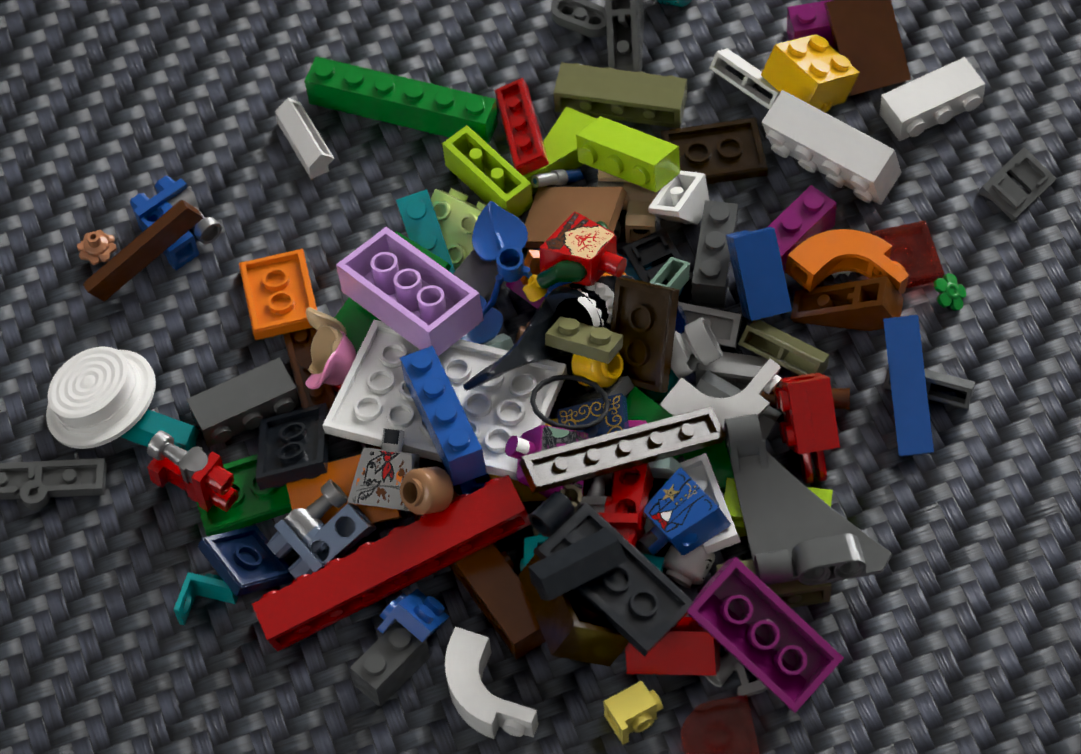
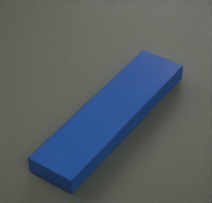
M918 315L885 318L883 322L899 457L934 453L919 317Z

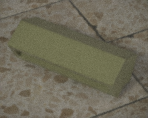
M759 319L753 320L750 325L746 326L738 343L768 360L771 358L778 365L798 375L818 372L823 374L828 367L829 354Z

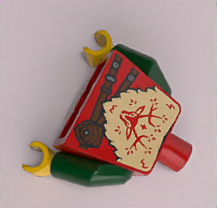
M573 212L539 247L540 273L538 275H531L528 279V285H525L522 290L529 301L535 302L545 296L547 288L558 282H573L584 286H592L605 272L616 277L622 276L627 266V259L617 255L616 235L603 221L594 222L577 212Z

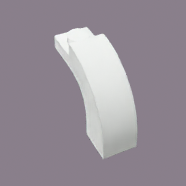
M770 358L745 389L727 398L707 396L681 377L660 403V406L673 416L712 406L725 431L724 419L751 414L760 416L769 407L770 403L761 396V393L765 391L769 395L782 378L777 374L781 366Z
M455 627L446 650L445 672L450 697L457 712L469 726L489 738H495L499 727H502L505 732L513 736L521 737L526 735L533 738L538 727L537 710L493 695L481 681L484 669L491 655L489 637Z

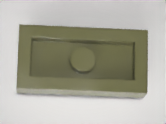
M560 316L546 332L545 345L609 364L623 347L624 335L612 332L607 328L591 326L578 322L573 318Z

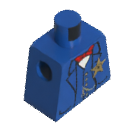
M680 467L644 507L643 512L653 523L654 527L639 540L652 555L657 553L668 542L681 555H686L727 529L731 523L715 502Z

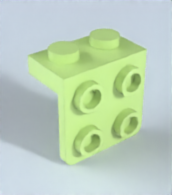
M453 188L450 189L449 193L435 189L431 201L454 269L456 270L474 249L472 243L474 226L487 204L478 201L475 206L467 202L468 195Z

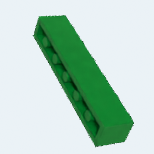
M317 56L304 80L309 104L450 138L468 125L489 145L498 124L497 105L494 98Z

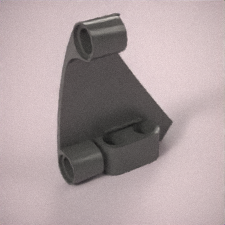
M757 414L724 419L728 451L756 576L764 584L771 585L799 580L804 585H817L880 574L884 571L892 557V552L837 513L766 451V442L762 438L759 416Z

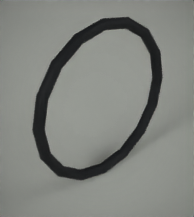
M569 374L552 376L541 381L532 390L530 399L533 412L544 423L553 427L574 431L589 429L600 424L608 415L610 401L606 392L597 383L585 377ZM553 381H580L594 387L602 395L605 403L604 410L596 420L587 424L573 426L560 424L546 418L538 410L535 402L537 392L544 385Z

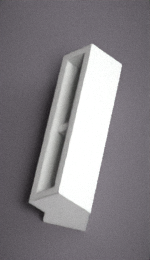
M729 49L716 52L709 69L770 110L780 92L761 76L762 72ZM729 65L745 76L744 80L726 70L725 67ZM756 83L773 95L771 100L752 86Z
M287 98L275 111L278 125L311 179L329 172L328 165L334 160L333 155L301 102Z

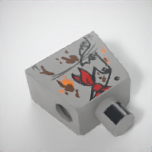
M384 428L381 449L364 447L349 493L348 503L409 511L400 497V486L406 473L412 469L420 468L419 454L402 452L405 431Z

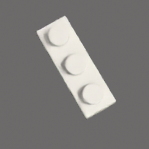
M704 453L681 462L680 464L684 467L683 470L715 502L731 523L727 529L703 543L707 555L741 542L707 454Z

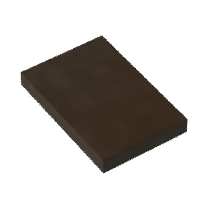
M756 117L661 131L662 140L679 146L680 171L705 173L707 184L768 176L767 163Z
M619 277L616 278L610 331L624 335L623 347L619 351L623 360V371L620 377L629 376L634 386L658 393L668 392L679 289Z

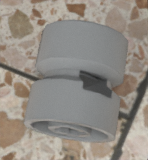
M702 317L686 325L684 333L681 334L675 331L671 369L679 379L697 371L699 363L708 365L723 357L721 348L712 330Z

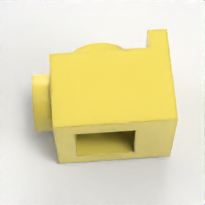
M643 681L604 700V716L622 745L629 742V734L633 731L639 733L648 729L654 723V720L657 719V712L663 709L658 694L653 689L648 691Z

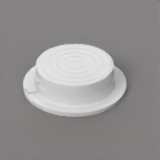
M111 347L90 348L70 358L56 372L48 389L46 422L52 435L65 446L76 449H88L107 444L125 434L142 418L153 399L156 380L151 365L138 353L128 350H116Z

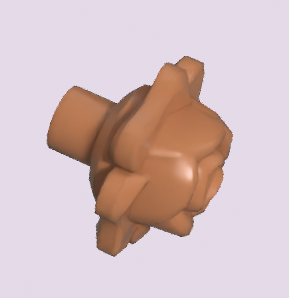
M102 230L86 233L83 241L77 245V249L80 251V259L88 260L92 265L109 261L110 255L117 250V246L114 244V236L105 234Z

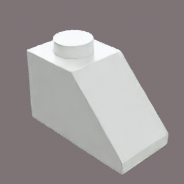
M680 171V174L666 184L648 207L649 213L667 221L698 225L703 216L705 200L710 201L705 173Z

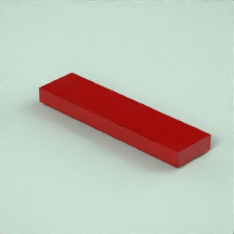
M524 78L494 90L515 169L521 175H526L549 165L528 85Z

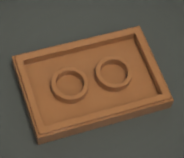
M538 187L525 222L528 232V241L525 248H539L573 212H577L594 222L603 221L614 233L627 192L623 187Z

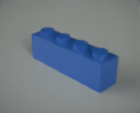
M430 346L400 357L405 384L446 472L452 480L453 486L487 474L482 447L434 347Z

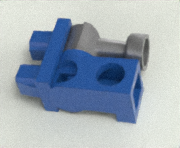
M167 175L157 181L154 186L157 194L151 199L144 193H139L130 199L132 210L142 232L180 200H184L199 210L195 194L187 187V184L181 178L174 181ZM201 213L203 219L194 226V235L202 244H209L219 237L222 226L213 217L205 218ZM188 231L167 248L163 254L176 271L197 257L199 251L193 234Z

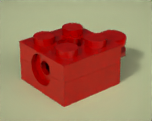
M818 372L782 378L778 383L779 388H774L776 407L782 410L784 422L779 423L782 443H786L790 449L799 454L802 477L805 484L813 483L810 452L813 454L818 481H826L827 471L823 450L840 448L830 377Z

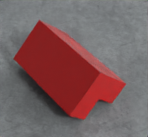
M684 617L645 657L631 643H628L625 647L627 674L716 676L721 664L719 647L721 644L692 617Z

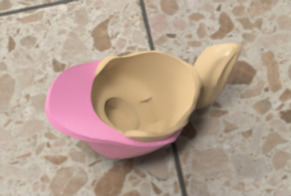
M308 307L306 309L307 320L317 331L311 344L312 363L308 368L311 376L306 380L305 385L309 389H318L323 383L340 385L344 382L356 357L355 348L346 336V329L340 321Z

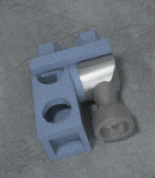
M331 479L321 487L320 490L323 495L306 509H294L284 520L281 519L274 526L278 531L267 543L268 548L280 559H283L292 549L298 553L300 558L288 568L295 579L301 575L312 574L324 568L326 563L333 559L343 558L364 537L367 538L377 529L357 505L349 503L326 524L320 520L332 505L340 508L348 501L347 495Z

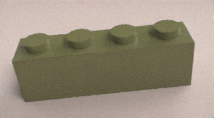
M561 62L554 89L555 112L562 113L567 106L591 117L598 118L602 116L612 120L681 128L687 101V79L678 78L672 75L647 74L642 71L617 70L611 67L586 66L580 63Z

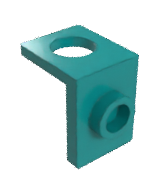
M188 572L176 601L174 612L179 624L185 625L196 595L236 604L238 596L236 597L224 580L215 574H205L203 576Z

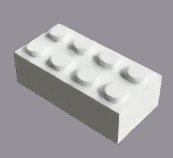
M784 90L781 91L761 122L766 132V138L771 144V149L776 154L787 158L789 155L799 160L798 164L811 173H814L816 170L826 175L825 178L836 187L842 188L843 185L854 190L853 194L866 203H870L872 200L881 205L902 173L894 149Z

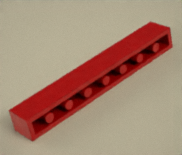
M510 476L494 478L488 481L483 488L471 494L467 493L456 497L445 510L437 513L423 514L419 520L410 525L396 527L389 532L388 536L376 542L364 543L357 548L356 552L344 558L333 559L326 563L324 568L312 574L301 575L292 584L280 590H272L265 593L252 606L267 641L278 652L530 525L529 514Z

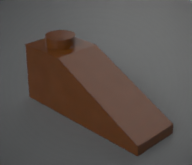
M887 276L816 287L811 292L807 289L795 291L791 320L794 323L846 329L879 330L884 329L883 319L901 317L904 298Z

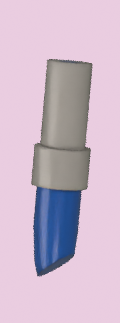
M580 169L552 170L550 173L533 175L531 177V184L535 188L550 185L561 186L584 179Z

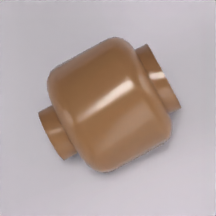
M436 466L412 469L406 473L400 486L402 502L410 512L417 515L437 513L449 507L454 493L450 476L444 469Z

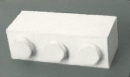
M963 57L882 94L880 116L899 141L908 137H916L934 125L944 124L960 113L976 109L983 103L985 82L968 60Z

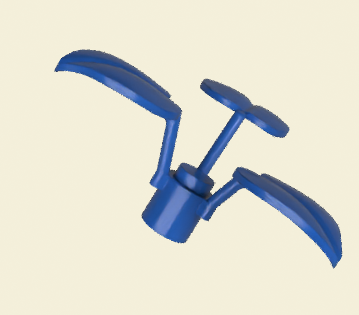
M490 201L480 213L474 226L472 243L474 251L482 260L489 262L496 260L498 275L495 277L496 282L489 302L487 303L480 295L483 321L460 339L478 344H485L491 341L502 329L503 315L498 310L492 308L497 301L502 282H516L522 276H526L529 279L532 275L530 268L524 266L522 253L528 241V232L525 224L517 216L502 209L493 201ZM571 282L556 283L555 285L548 288V291L544 297H547L548 294L558 286Z

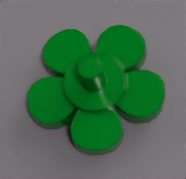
M947 273L943 278L936 279L934 281V289L940 293L937 297L940 306L946 308L950 305L953 311L962 309V298L966 297V290L962 284L957 285L955 275Z

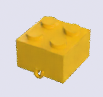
M814 34L775 44L761 76L780 93L784 90L826 113L832 106L845 103L860 72L850 64L849 59L835 51L825 38Z

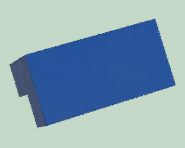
M767 227L751 232L744 230L727 234L726 240L743 317L753 321L792 311L775 228Z

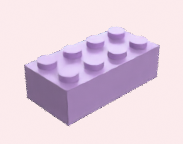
M387 227L383 228L336 264L342 292L420 350L433 346L437 356H439L483 321L479 292Z

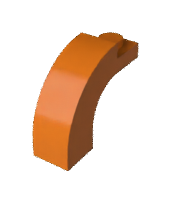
M850 229L825 231L806 239L788 254L785 272L809 292L826 277L842 271L860 273L869 279L887 276L901 295L905 292L909 279V274L905 268L897 261L889 259L892 250L891 244L870 233Z

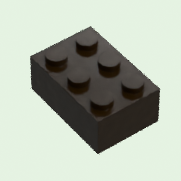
M534 554L519 574V578L551 655L610 667L629 642L573 589L551 601L541 600L537 589L530 583L528 566L541 560Z

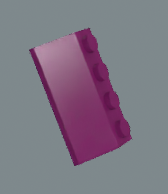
M737 557L727 560L702 588L686 611L794 713L798 711L844 659Z

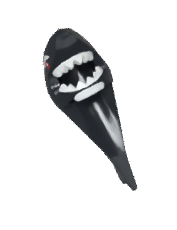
M604 275L592 286L571 282L553 289L538 307L517 343L505 355L463 385L466 391L471 390L515 368L530 363L573 356V353L545 345L546 332L560 316L573 318L581 323L610 330L616 278L619 277ZM622 275V276H620V277H625V278L634 279L632 276H628V275Z

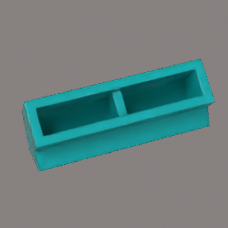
M147 409L142 418L120 437L148 447L152 437L162 430L174 438L175 446L189 451L191 448L196 447V439L200 430L193 425Z

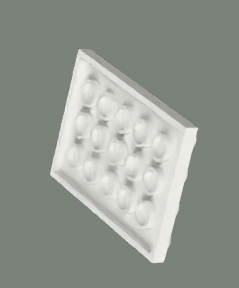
M373 320L323 423L325 434L381 447L384 428L405 431L402 452L419 454V457L442 462L405 384L400 357L420 349L382 321ZM459 339L439 355L438 358L482 447L486 473L500 477L509 475L512 480L518 481L516 477L518 459L506 455V443L513 435L521 437L524 432L546 424L533 412L530 403L532 390L547 378L566 375L567 364L551 360L530 363L466 391L463 385L505 355L508 350ZM564 380L546 384L537 392L535 402L538 410L546 418L550 415Z

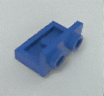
M416 589L408 596L402 593L396 600H392L380 614L384 621L377 630L383 634L398 621L423 643L450 616L444 612V606L432 596H425L420 590Z

